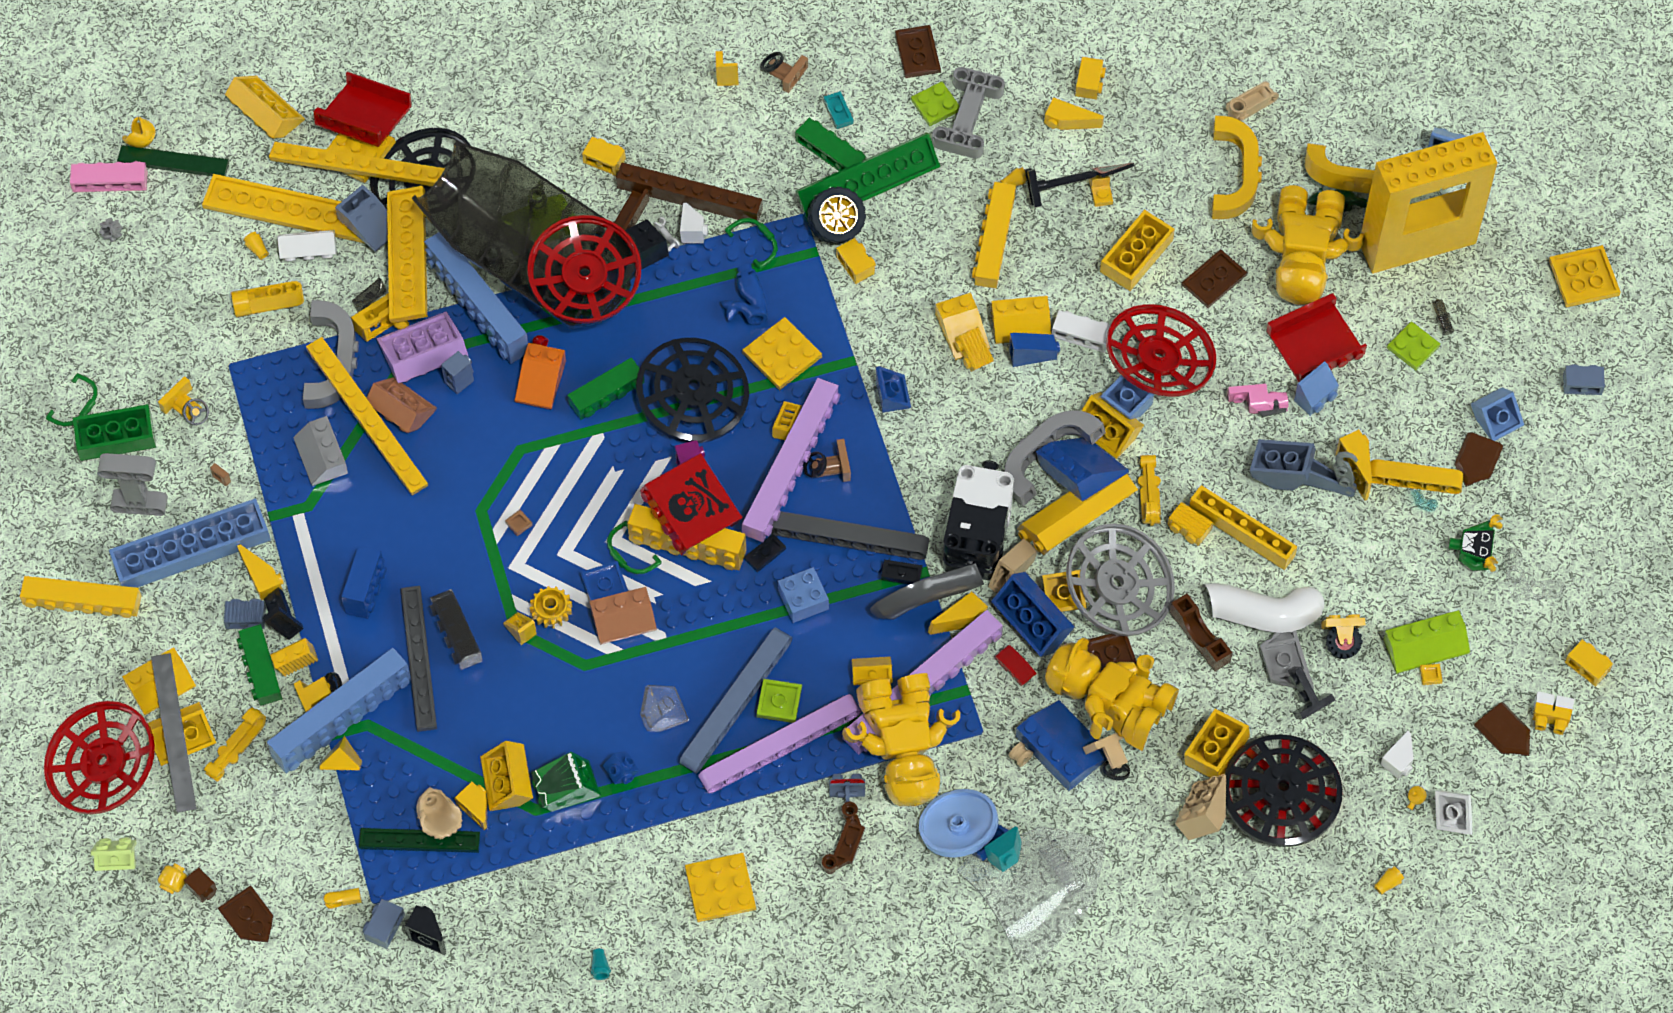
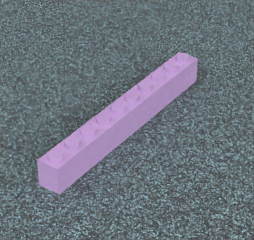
M817 378L742 523V533H745L747 537L764 542L766 536H770L773 522H777L779 519L780 508L786 505L787 495L789 491H793L796 477H800L802 474L803 463L808 462L811 454L810 450L812 447L815 448L817 444L818 434L824 431L825 420L827 418L830 419L833 412L832 407L839 401V385Z
M988 610L984 611L910 675L928 673L930 682L929 695L931 696V693L935 690H940L949 678H954L964 665H970L977 654L984 653L990 643L997 642L1002 636L1003 625ZM898 685L892 689L891 700L901 699ZM864 713L847 727L850 728L853 735H859L857 726L863 721L866 726V733L870 732L875 735L865 719ZM843 737V740L858 755L863 751H867L861 745V741L856 743H850L846 741Z

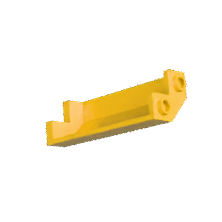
M1125 474L1083 502L1069 491L1022 523L1017 528L1018 535L1021 540L1025 539L1029 543L1033 541L1035 549L1045 555L1052 548L1124 499L1129 498L1138 488L1128 474Z

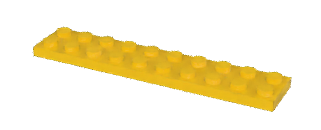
M213 174L202 203L204 209L310 232L335 230V237L364 243L337 218L335 207L342 201Z

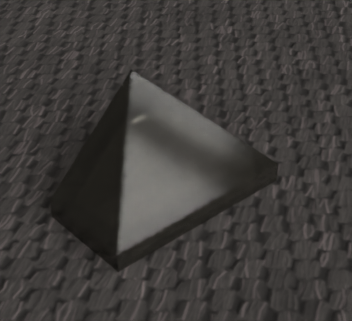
M378 278L352 300L357 312L376 302L388 292L382 279Z

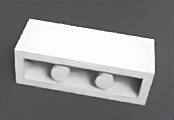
M335 230L278 235L280 259L284 258L285 261H295L296 257L310 260L318 255H322V258H331L333 254L337 253Z
M1059 310L1052 328V335H1054L1055 339L1105 353L1107 350V333L1111 325L1107 322L1091 320L1086 316L1074 315L1069 311Z

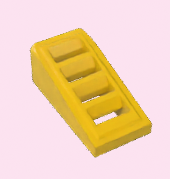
M783 402L772 428V436L774 438L786 440L802 409V405Z

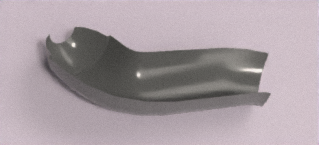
M976 564L910 584L876 602L870 610L877 618L894 620L920 605L975 589L984 585V582Z

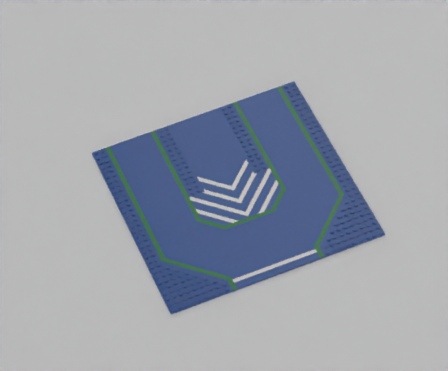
M804 214L764 224L774 234L778 251L774 259L761 269L753 261L757 259L759 263H762L772 254L773 244L758 229V226L732 232L734 236L731 238L726 233L704 239V243H688L678 248L673 247L668 252L669 256L641 270L639 287L629 304L616 315L600 322L588 324L574 323L554 316L538 302L530 285L495 294L527 333L528 343H533L532 340L535 336L542 335L549 340L547 347L565 350L566 363L552 410L515 402L524 356L512 364L507 359L504 360L499 353L498 347L493 346L488 339L489 336L480 331L477 321L469 317L468 310L465 307L462 308L460 304H455L428 311V317L407 320L410 326L447 312L463 337L474 371V381L458 394L444 382L442 368H436L424 375L401 382L437 407L436 411L418 430L409 433L404 432L394 422L386 420L384 415L377 412L428 483L426 488L413 496L342 398L327 407L305 408L303 402L304 383H321L328 380L306 350V346L310 343L229 364L230 374L296 620L302 623L304 628L300 631L301 639L306 638L313 644L318 657V662L308 665L312 681L315 682L323 676L325 677L327 673L336 672L340 676L343 685L392 648L405 660L410 672L401 588L421 587L437 729L417 731L412 681H410L405 688L397 690L389 700L381 702L374 711L365 714L361 721L356 724L353 723L347 728L345 733L340 736L337 735L329 744L332 750L345 736L362 760L360 770L336 771L370 899L373 904L380 903L381 899L389 901L832 777L833 774H842L893 760H884L881 756L872 755L869 751H863L858 755L843 740V729L847 728L863 714L861 710V714L855 719L722 789L708 793L698 777L701 771L792 724L791 722L757 718L761 685L698 773L679 763L685 750L775 627L790 635L792 642L766 679L802 684L796 721L849 694L852 695L859 707L856 689L860 685H853L852 659L891 657L893 680L891 689L897 686V681L900 678L910 675L952 639L949 631L932 635L928 633L931 621L943 613L939 600L920 605L894 620L877 618L870 610L876 602L910 585L881 580L884 559L923 565L920 580L930 577L924 559L918 560L776 536L786 546V550L758 573L745 561V558L743 559L740 571L735 569L728 570L721 565H710L699 559L691 560L684 555H673L666 550H655L648 545L634 544L632 541H629L628 528L625 526L613 536L612 546L623 557L629 567L634 569L647 568L656 562L652 558L655 554L662 561L661 565L645 574H634L620 567L628 591L642 587L647 588L657 630L600 645L591 614L590 599L581 577V572L615 561L607 547L609 533L622 522L629 520L634 504L650 508L649 504L642 499L640 490L648 482L677 467L675 446L687 442L670 438L659 432L649 423L639 407L636 389L628 392L623 398L614 400L608 407L597 410L591 417H585L580 420L569 405L568 394L631 357L640 368L646 357L655 348L663 343L679 338L706 339L722 346L741 364L749 383L748 405L738 425L723 437L713 441L698 443L699 447L703 446L704 459L743 517L736 525L728 526L726 529L742 533V523L785 440L772 436V428L783 402L786 401L802 405L803 407L817 378L839 385L838 393L840 398L838 403L833 405L832 415L830 419L827 418L825 420L824 431L818 434L817 444L815 448H811L810 452H820L825 457L837 456V440L844 439L851 471V481L843 482L842 474L810 478L803 470L801 476L796 477L795 487L792 492L789 491L787 503L784 507L780 508V511L915 534L811 229ZM747 263H750L752 269H755L767 305L768 318L759 325L749 324L742 312H738L731 321H728L726 316L727 309L723 308L720 301L731 300L742 301L750 305L738 290L736 276L738 274L737 268ZM630 264L624 266V280L621 288L631 292L636 270ZM619 269L608 271L606 281L616 285ZM590 270L581 271L579 273L582 276H587L590 274ZM564 282L553 284L557 292L563 297L570 290ZM548 285L536 286L543 300L555 310L561 302L553 296ZM602 287L594 293L596 301L604 299L611 291ZM577 293L571 301L578 304H589L587 295ZM616 294L608 303L598 307L600 315L603 316L612 312L626 298ZM567 306L562 313L565 316L577 319L593 318L591 309H575ZM786 317L822 353V358L779 390L743 354L742 350ZM380 324L376 328L374 326L371 327V332L379 328ZM394 325L368 342L355 331L356 341L359 342V351L355 352L357 369H354L353 380L366 398L373 383L394 377L377 341L379 337L400 330ZM339 335L324 339L336 357ZM680 343L683 351L697 350L707 353L710 346L700 343ZM672 345L659 351L649 363L660 366L668 357L676 353ZM719 350L716 351L714 357L720 360L729 372L739 371L731 359ZM686 356L690 364L700 365L704 357ZM679 358L666 366V369L676 372L681 368L682 365ZM711 361L707 369L713 375L723 374L722 370ZM648 370L644 372V398L655 394L654 380L656 373ZM661 375V391L671 388V378ZM742 378L732 380L733 396L731 400L739 406L742 405L744 396ZM727 381L718 382L716 392L726 397L728 390ZM696 383L689 384V387L692 390H697L699 388V386ZM673 396L664 398L668 405L677 411L680 404ZM713 399L707 405L709 414L716 411L722 403ZM658 401L649 404L648 407L654 416L669 427L674 417L668 414ZM727 407L720 416L711 420L714 431L726 426L737 413ZM687 408L684 415L692 417L702 416L699 408ZM327 416L344 457L348 474L312 486L293 437L309 422ZM680 421L676 431L687 434L707 433L704 422L688 423ZM817 454L811 458L815 460L817 458H822V456ZM809 461L807 464V471L811 475L812 469L810 467L811 462ZM521 510L532 522V526L519 536H516L505 523V520ZM746 536L745 556L762 542ZM358 546L381 551L382 557L385 559L384 566L387 568L385 578H381L380 593L374 599L373 613L370 612L368 619L346 614L341 598ZM814 567L829 599V610L793 623L778 592V580ZM547 586H550V588L557 586L560 591L564 589L565 595H570V601H572V615H568L569 620H562V626L557 623L555 628H552L551 624L545 628L543 622L538 625L537 619H535L537 634L523 645H520L503 623L517 612L532 619L530 600L534 599L533 594H538L541 588L544 590ZM961 668L954 678H949L940 690H935L930 696L929 728L934 722H937L936 714L939 709L944 710L943 716L949 721L952 720L953 712L956 710L960 711L959 721L952 727L947 728L941 743L936 747L975 737L983 733L974 701ZM333 676V680L335 681L336 687L338 688L337 680ZM504 741L524 744L533 798L521 806L496 811H489L487 799V828L485 830L460 809L463 821L461 823L462 827L457 831L480 832L479 853L359 849L360 828L422 830L420 820L417 818L416 805L419 797L429 787L441 790L455 805V797L471 782L475 785H481L486 790L480 756ZM570 752L589 760L601 796L553 812L541 807L538 801V791L532 784L533 776L531 772ZM627 752L639 770L634 775V779L628 784H614L603 767L614 753Z

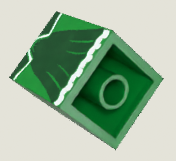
M573 752L531 772L533 776L532 784L539 794V804L541 807L552 812L601 796L590 761Z

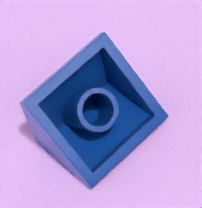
M880 366L876 367V384L882 413L910 409L911 403L905 375Z

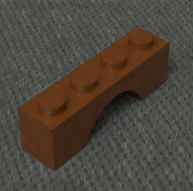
M1188 593L1173 601L1170 614L1214 672L1229 664L1233 652L1222 638L1214 636L1207 628L1200 615L1198 606Z

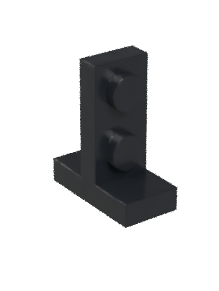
M279 587L264 598L268 613L263 616L265 623L288 640L304 629L302 623L292 617L284 592Z
M1294 666L1288 670L1291 683L1299 691V699L1305 703L1304 706L1293 712L1296 719L1304 720L1336 701L1331 693H1324L1317 697L1302 667Z

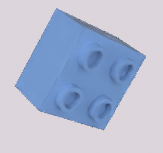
M814 567L778 580V592L793 623L829 610V599Z

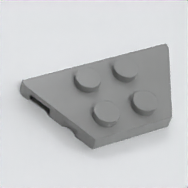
M1296 630L1293 632L1275 633L1271 639L1266 640L1260 645V651L1270 683L1297 689L1291 683L1288 672L1290 668L1297 666L1302 667L1314 690Z

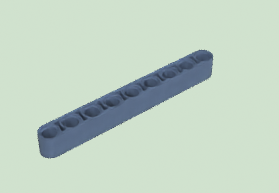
M776 627L770 632L685 750L679 762L681 765L695 773L702 769L763 683V679L768 677L792 642L790 635Z

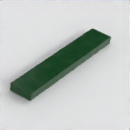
M121 145L117 162L122 163L145 162L146 168L213 176V174L226 176L229 166V159Z
M360 828L359 849L479 853L480 832L457 831V833L452 834L450 837L446 836L443 839H435L434 836H429L422 830Z

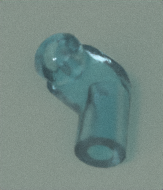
M1421 489L1412 492L1418 508L1433 512L1438 507V502L1435 499L1427 500L1424 498Z

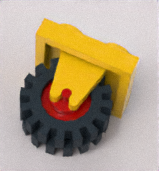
M1351 614L1346 616V618H1340V615H1329V617H1326L1321 622L1322 630L1331 629L1326 636V646H1328V651L1332 653L1331 655L1339 659H1348L1358 653L1361 649V644H1363L1362 635L1359 633L1358 628L1366 625L1365 618H1360V614Z

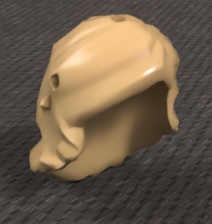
M429 787L419 797L416 805L417 818L420 820L424 833L434 836L435 839H443L446 836L450 837L452 834L457 833V830L462 827L461 823L463 820L460 808L441 790Z

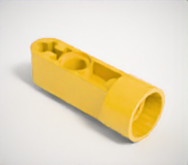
M298 281L231 292L236 317L299 306L304 302L302 285Z

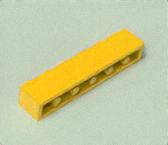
M994 182L993 189H989L988 199H991L990 204H986L985 215H987V220L983 219L982 231H984V235H980L978 246H981V250L976 252L975 262H978V265L973 267L972 278H975V285L997 289L1016 195V185Z
M1201 485L1190 498L1189 507L1211 520L1214 526L1283 570L1294 559L1297 551L1295 544Z
M24 576L20 593L22 604L29 608L41 606L48 610L60 608L67 612L79 610L86 614L98 612L105 616L117 614L124 618L137 617L142 596L139 588L31 576Z

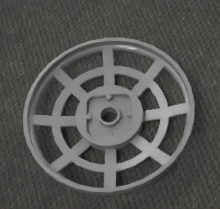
M1104 524L1086 532L1077 540L1069 554L1066 567L1069 592L1079 611L1096 627L1115 635L1134 636L1151 630L1166 617L1174 598V576L1170 563L1162 549L1145 533L1123 524ZM1108 532V544L1100 545L1091 552L1085 546L1084 542L1088 538L1099 533ZM1116 532L1130 535L1144 545L1135 552L1127 546L1116 544ZM1078 549L1085 557L1080 569V578L1072 577L1071 575L1072 560ZM1108 550L1109 560L1101 565L1094 556ZM1116 550L1124 552L1132 558L1128 563L1119 560L1116 557ZM1149 550L1160 563L1164 578L1153 579L1152 572L1143 559ZM1088 563L1096 569L1094 579L1085 578ZM1137 563L1143 569L1146 579H1139L1134 569ZM1114 578H1117L1120 581V587L1114 584ZM1073 585L1081 586L1084 597L1091 605V609L1088 612L1079 601ZM1166 585V602L1162 611L1158 613L1149 607L1154 597V586ZM1087 587L1096 588L1100 596L1096 602L1092 600ZM1140 587H1148L1144 603L1136 597ZM1105 602L1115 605L1117 615L1108 613L1101 609ZM1131 602L1139 608L1138 611L1125 615L1123 605ZM1099 613L1108 619L1119 621L1122 631L1109 628L1094 618L1095 615ZM1143 613L1154 619L1150 624L1134 631H1130L1127 621L1136 619Z

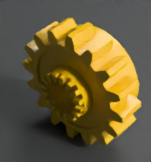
M547 586L544 590L541 588L538 594H533L534 599L530 600V613H532L533 620L537 619L538 625L543 622L545 628L549 624L552 625V628H555V624L558 623L562 626V620H569L568 615H572V601H570V595H565L564 589L560 591L557 586L555 588Z

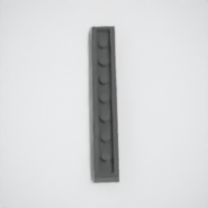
M421 587L401 588L417 731L437 729Z
M171 653L151 656L177 813L196 810Z

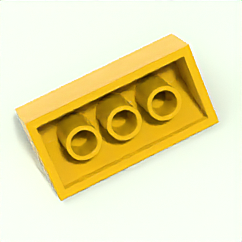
M257 75L234 77L225 93V96L230 99L232 104L238 106L244 115L250 117L255 125L266 131V134L271 138L285 137L305 120L300 113Z

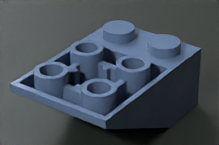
M362 184L335 207L337 218L376 252L388 242L387 209Z

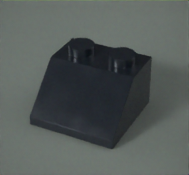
M416 905L405 925L409 940L445 955L444 940L433 910L426 906L420 907Z

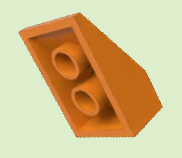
M528 343L521 367L515 402L552 410L566 363L565 350Z

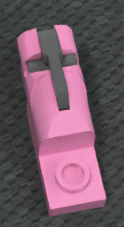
M1266 384L1228 388V402L1242 403L1247 400L1249 413H1259L1262 417L1288 411L1287 393L1273 391L1268 393Z

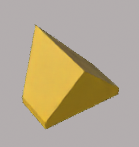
M344 736L322 760L320 770H360L362 760Z

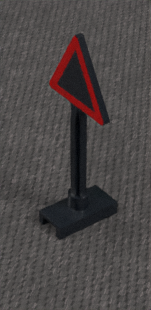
M1134 163L1092 168V171L1046 181L1045 179L1037 181L1035 169H1024L1031 205H1034V207L1042 206L1040 192L1047 190V188L1090 179L1097 175L1106 177L1134 167Z

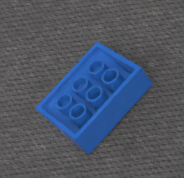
M1083 437L1053 441L1036 451L1041 469L1082 502L1129 473V470L1095 443L1091 445Z
M1060 700L1033 714L1016 728V738L1028 750L1033 752V755L1068 791L1107 761L1103 748L1087 755L1085 754L1083 747L1098 741V739H1094L1091 736L1090 731Z

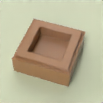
M216 463L210 467L212 476L224 486L231 482L229 473Z
M521 510L505 520V523L516 536H519L532 526V522Z

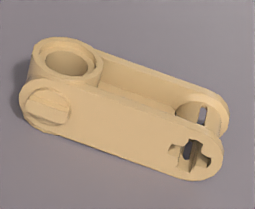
M1262 82L1226 103L1228 117L1243 121L1274 103L1278 99L1279 94L1270 88L1269 82Z

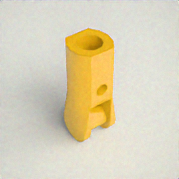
M359 888L329 892L324 895L325 905L329 909L342 905L362 903Z

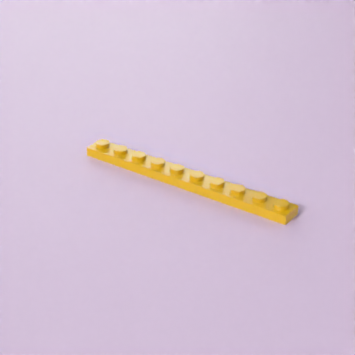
M274 142L269 154L270 160L440 188L447 173L445 168L281 142Z
M323 337L307 345L306 350L409 493L413 496L426 488L428 483Z

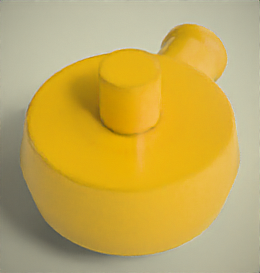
M1414 786L1409 790L1408 799L1410 803L1407 808L1413 810L1415 805H1420L1425 801L1427 794L1424 788Z

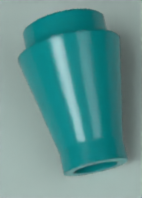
M595 949L592 952L591 974L596 980H605L609 977L611 969L604 949Z

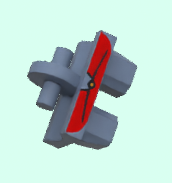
M833 774L832 779H829L830 797L846 798V802H849L852 797H865V779L862 778L861 774H853L851 779H843V775Z

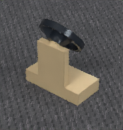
M1115 733L1083 747L1086 755L1103 748L1108 760L1103 765V773L1110 779L1121 781L1129 777L1130 768L1126 764L1128 761L1119 743V740L1124 737H1120ZM1110 765L1113 774H1110L1105 766ZM1122 771H1127L1128 773L1125 776H1115L1122 773Z

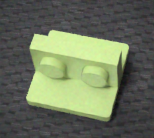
M129 837L120 838L119 841L103 838L96 842L91 850V856H94L95 871L135 869L136 840H131Z

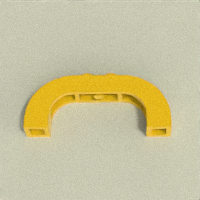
M1215 115L1213 140L1232 142L1242 152L1241 188L1233 194L1213 195L1212 219H1230L1243 214L1253 204L1258 183H1261L1262 172H1258V167L1262 166V156H1259L1258 140L1249 126L1233 117Z
M1307 144L1305 169L1315 181L1334 189L1370 193L1374 170L1334 164L1325 155L1326 146Z

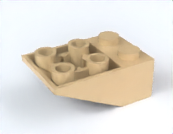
M1226 775L1212 776L1209 779L1197 781L1192 785L1190 794L1186 798L1185 804L1179 812L1175 823L1188 840L1220 830L1226 818Z

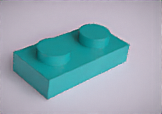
M841 91L824 96L825 105L836 129L854 124L853 117Z

